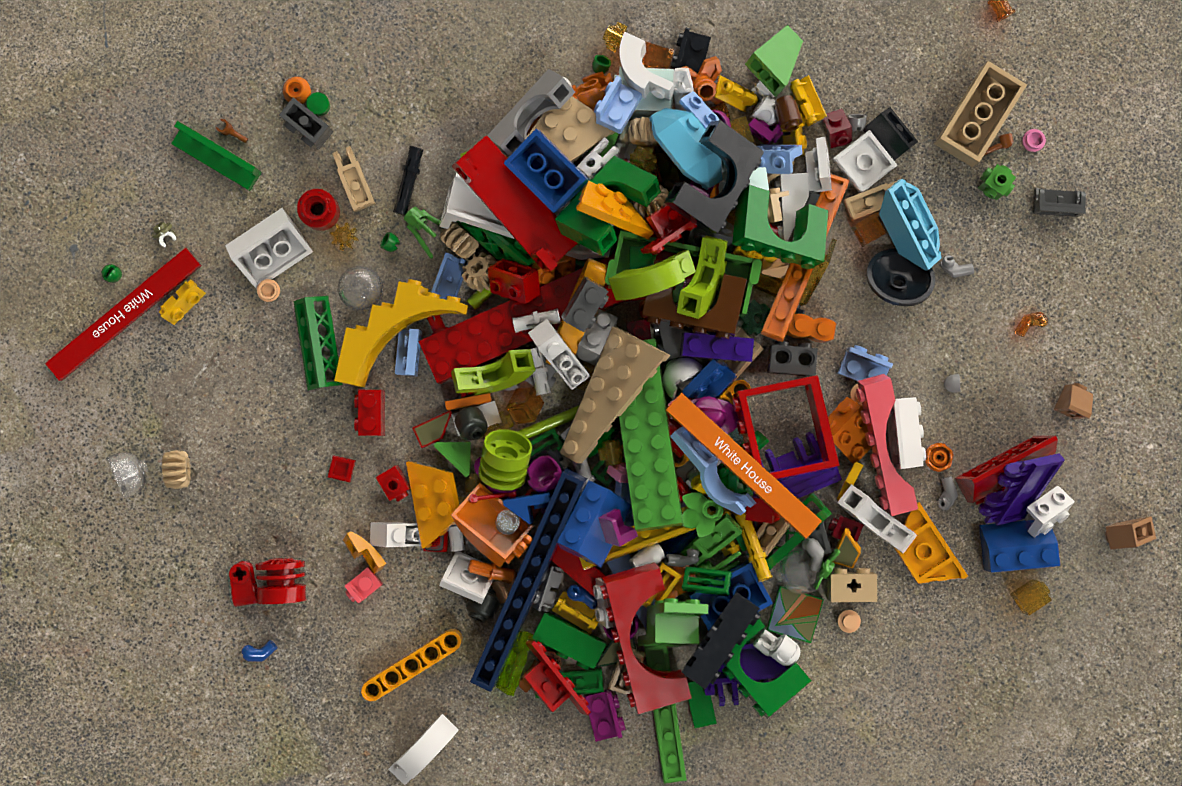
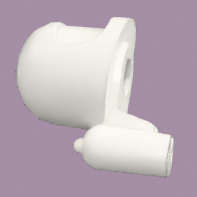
M758 80L751 91L756 93L759 102L750 118L761 119L769 126H773L778 123L774 109L776 106L773 99L774 95Z
M766 629L760 632V638H757L753 644L764 655L771 656L783 666L795 664L801 653L798 644L786 634L777 638Z

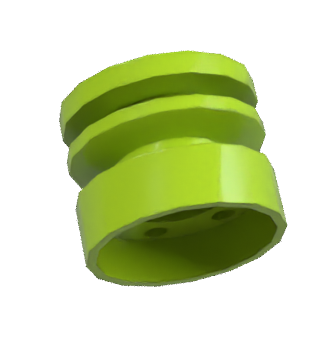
M499 429L486 435L478 470L480 479L486 485L498 490H514L521 487L526 479L532 452L530 440L521 433L512 430Z

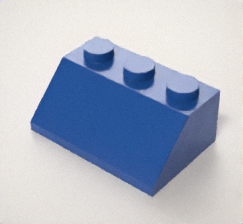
M535 129L504 162L553 213L574 198L586 183L590 181L538 129Z
M589 480L557 541L559 547L602 568L613 545L606 543L599 517L613 509H619L623 522H625L632 505L611 490Z
M1035 520L1014 521L1001 525H996L995 523L979 525L984 570L992 573L1060 566L1058 542L1053 529L1045 535L1040 533L1034 538L1028 530Z
M749 560L729 570L732 572L729 596L688 592L691 599L700 600V604H708V614L700 615L708 630L713 626L736 591L760 608L759 611L773 604L763 583L758 582L752 563H749ZM716 577L713 580L725 581V578ZM704 584L701 585V586H708V587L724 588V587H722V586H713V585H704Z

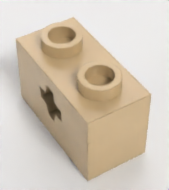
M834 568L827 578V600L830 602H877V574L870 572V568H856V572H847V568ZM853 580L857 583V586H853L851 590V588L847 587V584H850Z

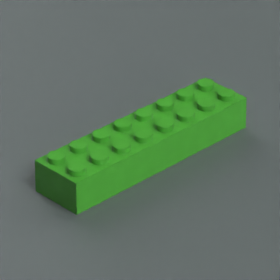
M655 338L642 340L658 348ZM660 365L656 369V374L652 378L649 377L642 386V391L624 413L619 416L634 526L637 532L684 525L669 421L665 411L667 408Z

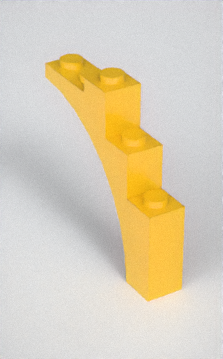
M408 279L407 283L399 281L394 304L382 302L381 306L372 304L367 327L356 325L355 329L346 327L334 381L365 388L370 370L378 355L387 343L401 330L416 321L433 315L449 313L466 315L468 306L460 303L461 299L457 297L447 296V300L440 299L439 294L428 292L429 289L421 286L422 282L412 279Z

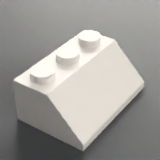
M283 208L225 245L231 260L256 289L261 281L265 279L272 280L313 252Z
M916 397L895 399L896 401L887 421L890 460L895 469L924 466L923 461H926V451L921 446V438L924 437L923 426L919 425L918 415H921L920 402H917Z

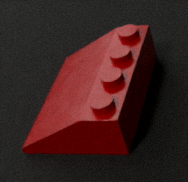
M1056 435L1033 436L954 479L968 503L975 502L978 505L985 502L984 498L986 495L1004 491L1006 487H1002L998 483L997 478L1000 474L1004 473L1003 469L1007 464L1053 455L1056 453L1058 439Z

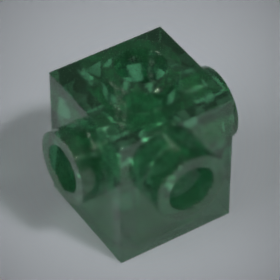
M753 299L748 305L747 314L744 317L739 316L738 320L742 323L741 328L750 336L752 334L757 336L762 331L771 309L766 304L762 303L760 305ZM754 316L759 318V322L754 320Z

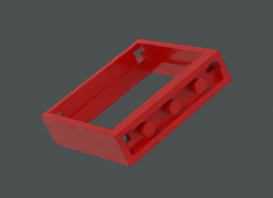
M818 375L741 390L733 394L734 398L732 400L734 405L732 407L734 412H737L739 418L737 429L739 434L743 435L744 440L742 448L762 466L747 398L805 386L822 462L770 473L777 480L840 466Z

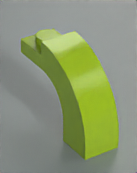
M707 235L702 238L696 272L689 285L680 290L677 313L699 319L709 310L716 298L725 273L727 261H724L728 241Z
M683 250L659 263L639 269H627L608 279L615 299L629 300L673 287L685 281L684 278L695 273L696 270L689 250Z
M531 349L509 350L501 360L489 365L454 368L451 374L456 393L474 392V395H482L515 386L529 378L536 369Z

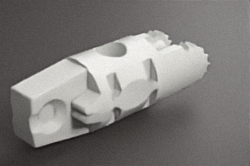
M675 68L673 73L675 110L686 111L679 101L694 91L689 68Z
M605 137L577 166L590 180L620 151L618 148L613 147L601 157L599 154L609 143Z

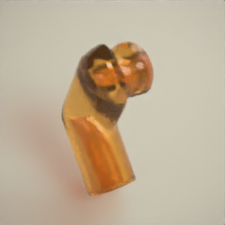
M1042 312L1026 314L1014 332L1024 337L1032 326L1045 327L1048 324V318Z

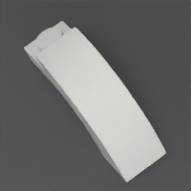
M852 484L837 502L858 522L864 524L867 529L902 553L907 550L917 536L915 532L886 513L869 496Z

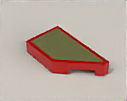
M451 410L412 428L421 448H425L444 438L452 416Z

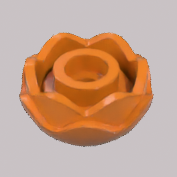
M291 77L284 83L282 92L288 103L294 97L301 104H304L311 95V88L304 78Z
M936 443L927 448L925 463L930 469L941 472L951 467L953 452L943 443Z

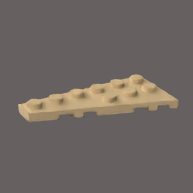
M571 96L560 109L544 112L527 137L535 129L540 130L573 163L582 154L595 147L604 137L606 138L615 132L597 124L596 113Z
M612 326L560 454L575 463L582 464L597 446L599 438L604 432L610 430L613 426V421L617 416H621L642 391V386L649 377L652 378L656 374L658 366L663 361H666L670 355L618 327Z

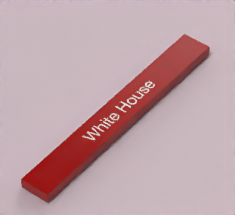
M184 248L45 363L59 381H63L202 265L188 248Z

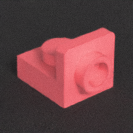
M367 567L344 586L347 589L345 593L352 602L356 601L359 604L382 586L383 583L372 572L371 568Z

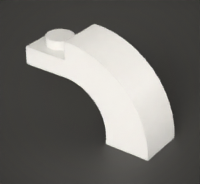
M624 32L620 43V62L624 79L629 87L642 93V97L645 99L650 91L659 99L666 98L671 100L674 94V83L651 73L642 63L646 53L645 41Z
M442 714L388 770L406 785L445 747L458 732V729Z

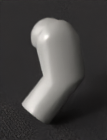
M950 255L945 256L941 261L942 269L954 278L974 274L972 263L959 265L953 260L954 257Z
M952 476L941 479L944 491L939 497L937 505L942 510L950 509L958 497Z
M808 537L802 541L803 549L807 550L811 556L808 569L820 572L824 549L816 539Z

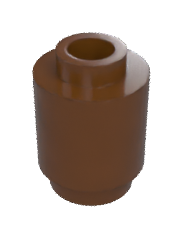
M791 95L778 98L775 101L776 106L774 109L780 128L787 132L797 130L803 122L797 101Z

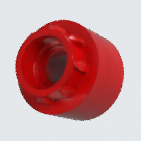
M311 189L300 197L297 204V213L301 221L311 229L325 231L332 228L339 220L340 207L337 200L329 192L323 189ZM317 205L324 206V211L320 215H314V208Z

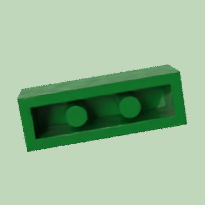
M544 612L532 637L536 640L535 642L539 641L546 649L548 646L555 649L556 655L564 659L570 657L576 660V665L586 670L589 667L595 669L606 646L605 640L549 612Z

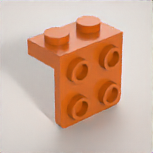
M846 397L828 416L835 446L854 464L861 460L871 449V446L868 445L865 433L868 432L867 424L863 423L861 417L863 406Z

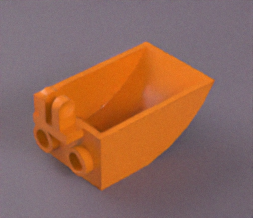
M479 483L451 516L469 542L501 568L505 562L509 565L515 556L520 558L530 546L533 539L528 534L533 525L528 524L505 507L500 498L479 500L476 504H471L469 502L471 494H476L477 496L493 494L484 485Z

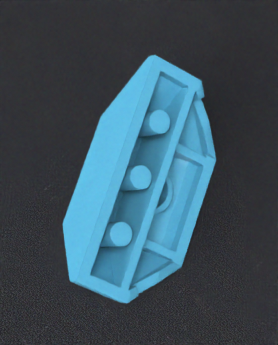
M664 108L649 117L652 123L654 138L683 175L700 184L705 190L722 181L721 158L699 142L706 129L692 112Z
M903 179L898 180L885 191L879 215L898 253L922 269L929 270L942 258L939 251L938 227L920 190Z

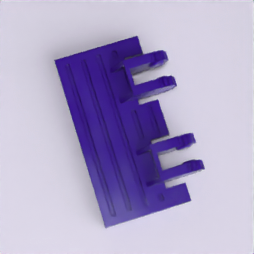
M808 432L805 435L811 451L809 455L806 454L802 441L798 437L793 439L794 448L799 459L796 458L794 451L775 458L772 450H765V458L770 467L768 472L772 473L822 462L818 441L815 440L813 433ZM835 467L783 478L778 481L798 499L841 481L842 478L838 468Z
M1058 453L1007 464L1003 469L1004 473L1000 474L997 478L998 483L1002 487H1006L1004 491L986 495L984 498L985 502L978 507L979 513L986 517L984 519L985 523L995 522L996 525L1025 519L1028 514L1026 511L1027 507L1038 500L1065 461L1061 454Z
M753 644L745 645L740 652L742 670L750 679L757 682L762 680V683H766L770 680H775L791 667L783 666L771 656L764 655ZM721 666L718 670L720 675L714 684L709 683L707 688L704 689L705 696L715 695L714 685L717 684L719 707L725 706L723 685L731 684L732 702L734 705H739L737 682L734 679L730 681L722 671L724 667Z

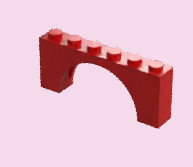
M653 562L601 577L603 585L600 586L603 600L607 599L609 607L605 608L608 621L613 622L614 629H611V635L614 643L618 642L619 651H616L619 664L624 665L625 672L621 674L624 685L629 686L630 693L627 694L630 707H634L637 713L641 714L691 699L687 678L681 669L676 671L652 669L641 663L634 656L630 644V629L636 612L650 597L665 590L659 566Z

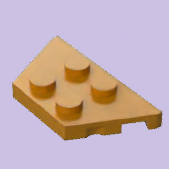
M590 181L583 187L579 198L580 202L576 206L578 211L648 240L654 234L651 227L623 193L611 191L602 184H595Z
M408 461L406 466L421 547L429 548L435 539L444 535L449 527L455 524L451 514L458 508L459 500L453 472Z
M917 502L918 509L910 511L903 525L915 532L917 536L904 553L896 548L894 550L918 584L967 578V573L920 502Z

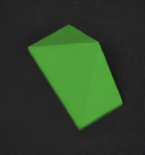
M436 442L433 445L465 477L471 475V442Z

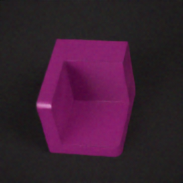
M613 509L599 517L606 543L620 547L638 537L635 528L624 525L619 509Z

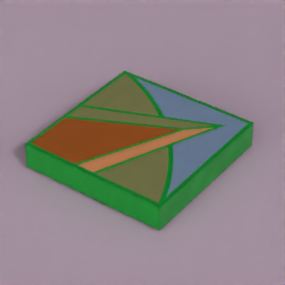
M779 585L766 630L782 635L786 634L788 637L811 643L824 599Z

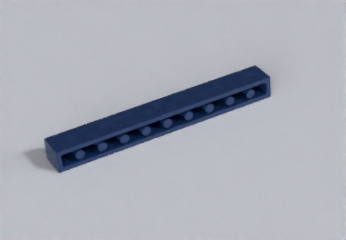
M569 469L562 472L471 678V683L489 692L496 686L558 547L557 541L578 502L588 478Z

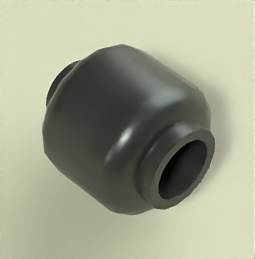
M464 407L455 416L456 428L464 440H478L486 433L488 424L479 408Z
M489 588L482 604L469 599L466 604V610L469 612L468 616L483 623L486 620L493 619L500 603L499 599L494 596L496 592Z

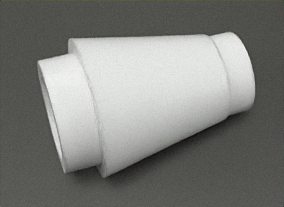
M657 543L641 549L633 558L629 559L632 568L653 562L658 564L661 563V559L665 558V554Z

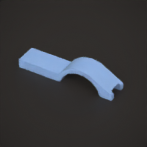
M683 427L676 430L670 436L701 472L700 479L703 489L716 504L740 516L746 511L745 507L751 508L756 504L748 493L738 494L726 488L717 473L718 459Z

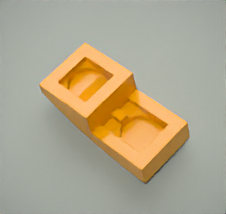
M351 531L346 534L343 541L354 559L363 555L374 574L383 569L387 563L370 543Z

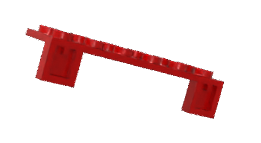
M485 136L456 161L452 168L544 273L550 272L577 242L560 233L555 220L557 215L504 164L507 160L505 155L488 136Z

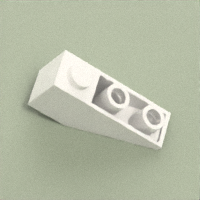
M808 173L780 174L778 181L774 182V188L780 187V191H789L788 196L779 197L782 221H780V226H777L782 240H789L795 227L796 211L805 206L809 197Z
M547 319L528 332L538 349L572 390L590 377L589 373Z

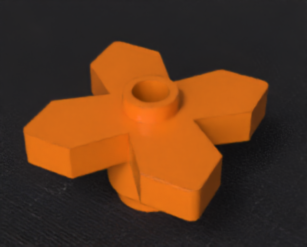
M716 56L705 59L698 73L689 68L694 92L703 101L710 100L716 105L723 103V101L714 97L717 83L714 81L722 72L720 60Z

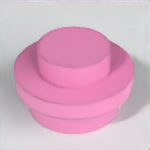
M1037 129L1027 131L1022 138L1024 148L1030 152L1041 150L1046 142L1044 134Z

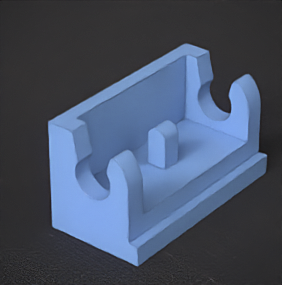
M445 252L431 293L439 294L440 299L446 300L447 296L457 297L463 282L462 274L464 272L462 267L468 265L467 261Z

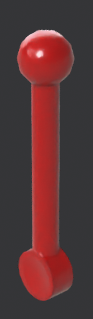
M516 491L481 496L471 494L469 502L476 504L479 500L501 497L514 498Z

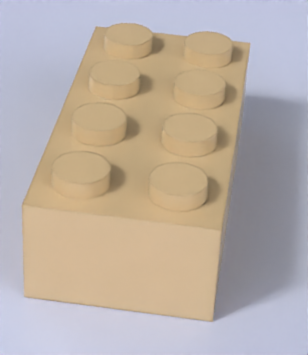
M987 61L978 71L934 144L973 168L983 158L1027 84Z

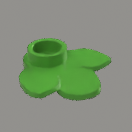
M694 492L682 496L685 505L688 507L682 514L684 523L682 526L691 529L696 528L699 538L710 535L714 531L715 522L723 515V507L716 504L712 499H707L702 493ZM714 507L716 513L713 515L708 514V508Z
M836 548L829 557L823 559L820 572L816 573L814 589L817 590L822 579H827L835 566V563L832 561L839 555V549Z

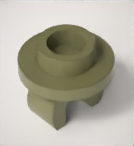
M163 221L153 227L154 232L151 236L154 239L159 237V243L163 247L167 246L166 241L163 239L164 236L169 235L174 241L177 239L176 233L171 230L172 224L170 222L165 224Z

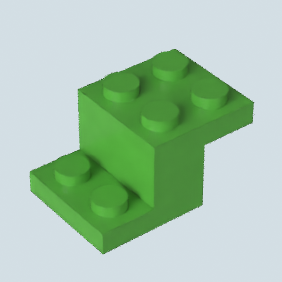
M675 598L655 601V605L647 606L646 635L638 636V646L684 647L699 644V616L708 614V604H700V600L688 599L686 602H678V599Z

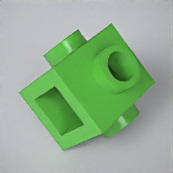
M997 164L991 169L988 167L980 177L982 182L978 189L991 199L998 200L1004 195L1007 197L1015 187L1012 183L1016 176L1012 174L1011 169L1004 165Z

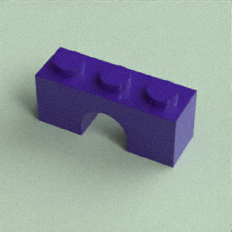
M684 332L681 336L680 356L752 362L754 338L730 336L729 339H723L715 335Z

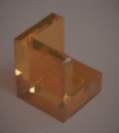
M879 212L872 214L851 228L862 247L886 234L878 220Z
M535 387L516 389L506 406V410L516 424L531 423L536 421L544 401L540 395L536 396Z

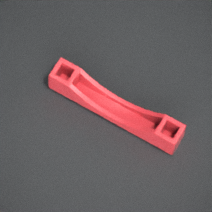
M881 374L857 381L859 388L856 389V394L863 406V411H861L863 423L867 424L868 432L865 433V436L873 454H870V459L877 471L875 482L882 494V497H879L881 508L886 510L891 516L916 510L918 506L914 487L897 473L887 451V421L896 401L891 378Z

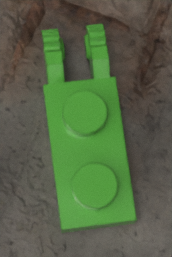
M726 513L715 522L714 531L710 535L702 538L695 537L693 541L684 546L681 553L687 556V549H698L700 551L698 558L700 559L696 564H693L697 566L742 533L743 528Z

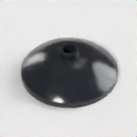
M896 248L886 249L877 253L870 260L866 271L867 282L871 290L885 302L897 306L918 305L930 297L935 287L936 280L932 267L929 270L922 269L900 255Z

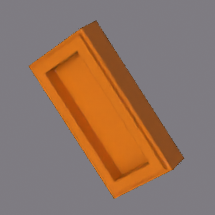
M487 393L445 401L446 409L452 410L489 403L493 399L492 394Z

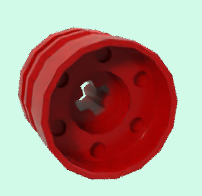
M274 558L255 564L256 570H266V573L256 575V579L267 581V585L256 588L257 604H286L307 600L306 585L295 583V579L306 576L305 572L295 571V568L305 567L304 560Z

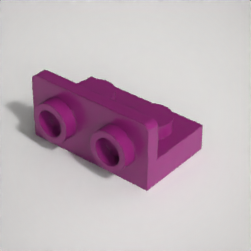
M608 689L604 690V692L585 695V699L589 703L587 707L591 711L589 717L595 741L617 736L618 739L623 738L622 731L626 730L623 716L618 717L616 709L620 708L617 694L613 695L612 690Z

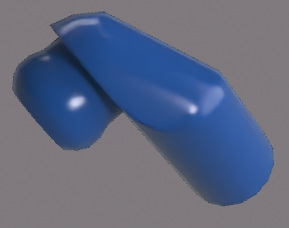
M574 584L568 588L567 595L571 600L584 602L592 610L597 606V599L582 586Z
M270 640L261 649L246 645L242 648L241 652L243 658L248 662H262L278 648Z

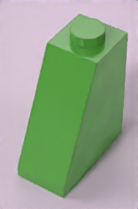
M787 25L758 48L745 65L777 97L790 80L803 41Z

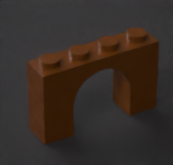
M654 259V264L661 262ZM724 274L717 303L699 319L677 313V306L673 301L674 286L647 295L642 315L644 318H647L646 322L660 325V322L663 321L670 323L669 327L683 329L686 326L693 328L692 332L706 334L707 331L716 333L715 336L718 338L729 339L730 336L735 337L747 279Z

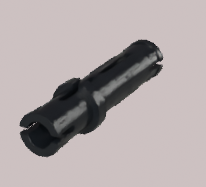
M409 147L406 164L402 168V171H404L393 210L396 214L405 216L408 212L417 175L420 174L419 166L424 151L421 148Z

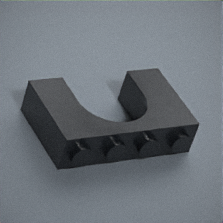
M721 120L711 121L699 142L723 160L727 170V180L723 190L715 197L709 198L686 182H675L664 201L670 208L707 233H718L725 227L728 214L737 206L739 195L749 185V178L753 171L760 166L761 157L764 153L763 150Z

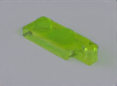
M520 630L496 684V688L506 695L514 696L519 686L520 676L523 667L526 665L529 651L526 642L533 640L532 637L534 635L528 631Z

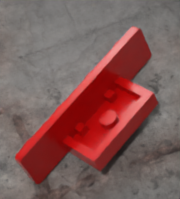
M665 204L646 217L657 238L643 247L641 252L642 254L651 253L655 255L665 249L663 245L668 242H675L682 237L681 233L683 231L692 230L697 225Z
M528 640L526 645L539 661L522 676L550 712H554L569 698L581 714L588 716L591 713L587 707L589 703L581 694L579 696L573 690L575 688L573 682L568 677L564 678L559 672L561 670L560 666L555 660H550L546 656L547 650L539 641Z

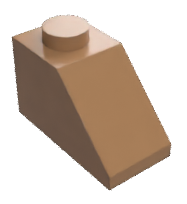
M1079 383L1065 385L1054 410L1072 419H1090L1092 415L1093 394L1087 391L1086 386Z
M1152 516L1118 522L1106 527L1105 536L1110 545V550L1138 547L1156 539Z

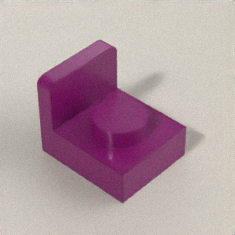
M753 118L746 129L763 144L768 145L771 141L776 143L783 134L779 124L771 131L769 129L770 126L766 122Z

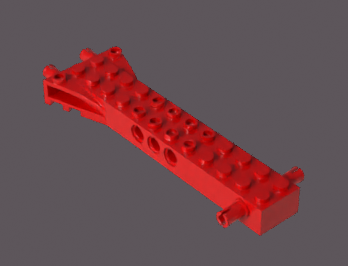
M616 250L609 257L598 262L608 265L609 261L614 259ZM661 251L657 253L655 260L663 261L676 253ZM698 260L693 262L695 270L698 265ZM583 268L541 286L540 295L526 304L510 300L449 328L445 327L440 315H434L435 320L433 316L427 317L433 333L431 336L418 342L436 382L442 384L448 380H453L451 372L454 368L480 367L505 356L509 350H518L534 343L528 334L532 329L515 333L512 318L532 315L535 311L541 313L558 309L561 321V316L570 301ZM695 273L685 278L683 288L689 285ZM605 283L604 287L608 291L606 295L609 297L604 307H599L598 309L605 311L623 302L644 300L646 297L616 300L612 289H609ZM552 324L557 331L560 324ZM460 393L461 398L468 396L467 393Z

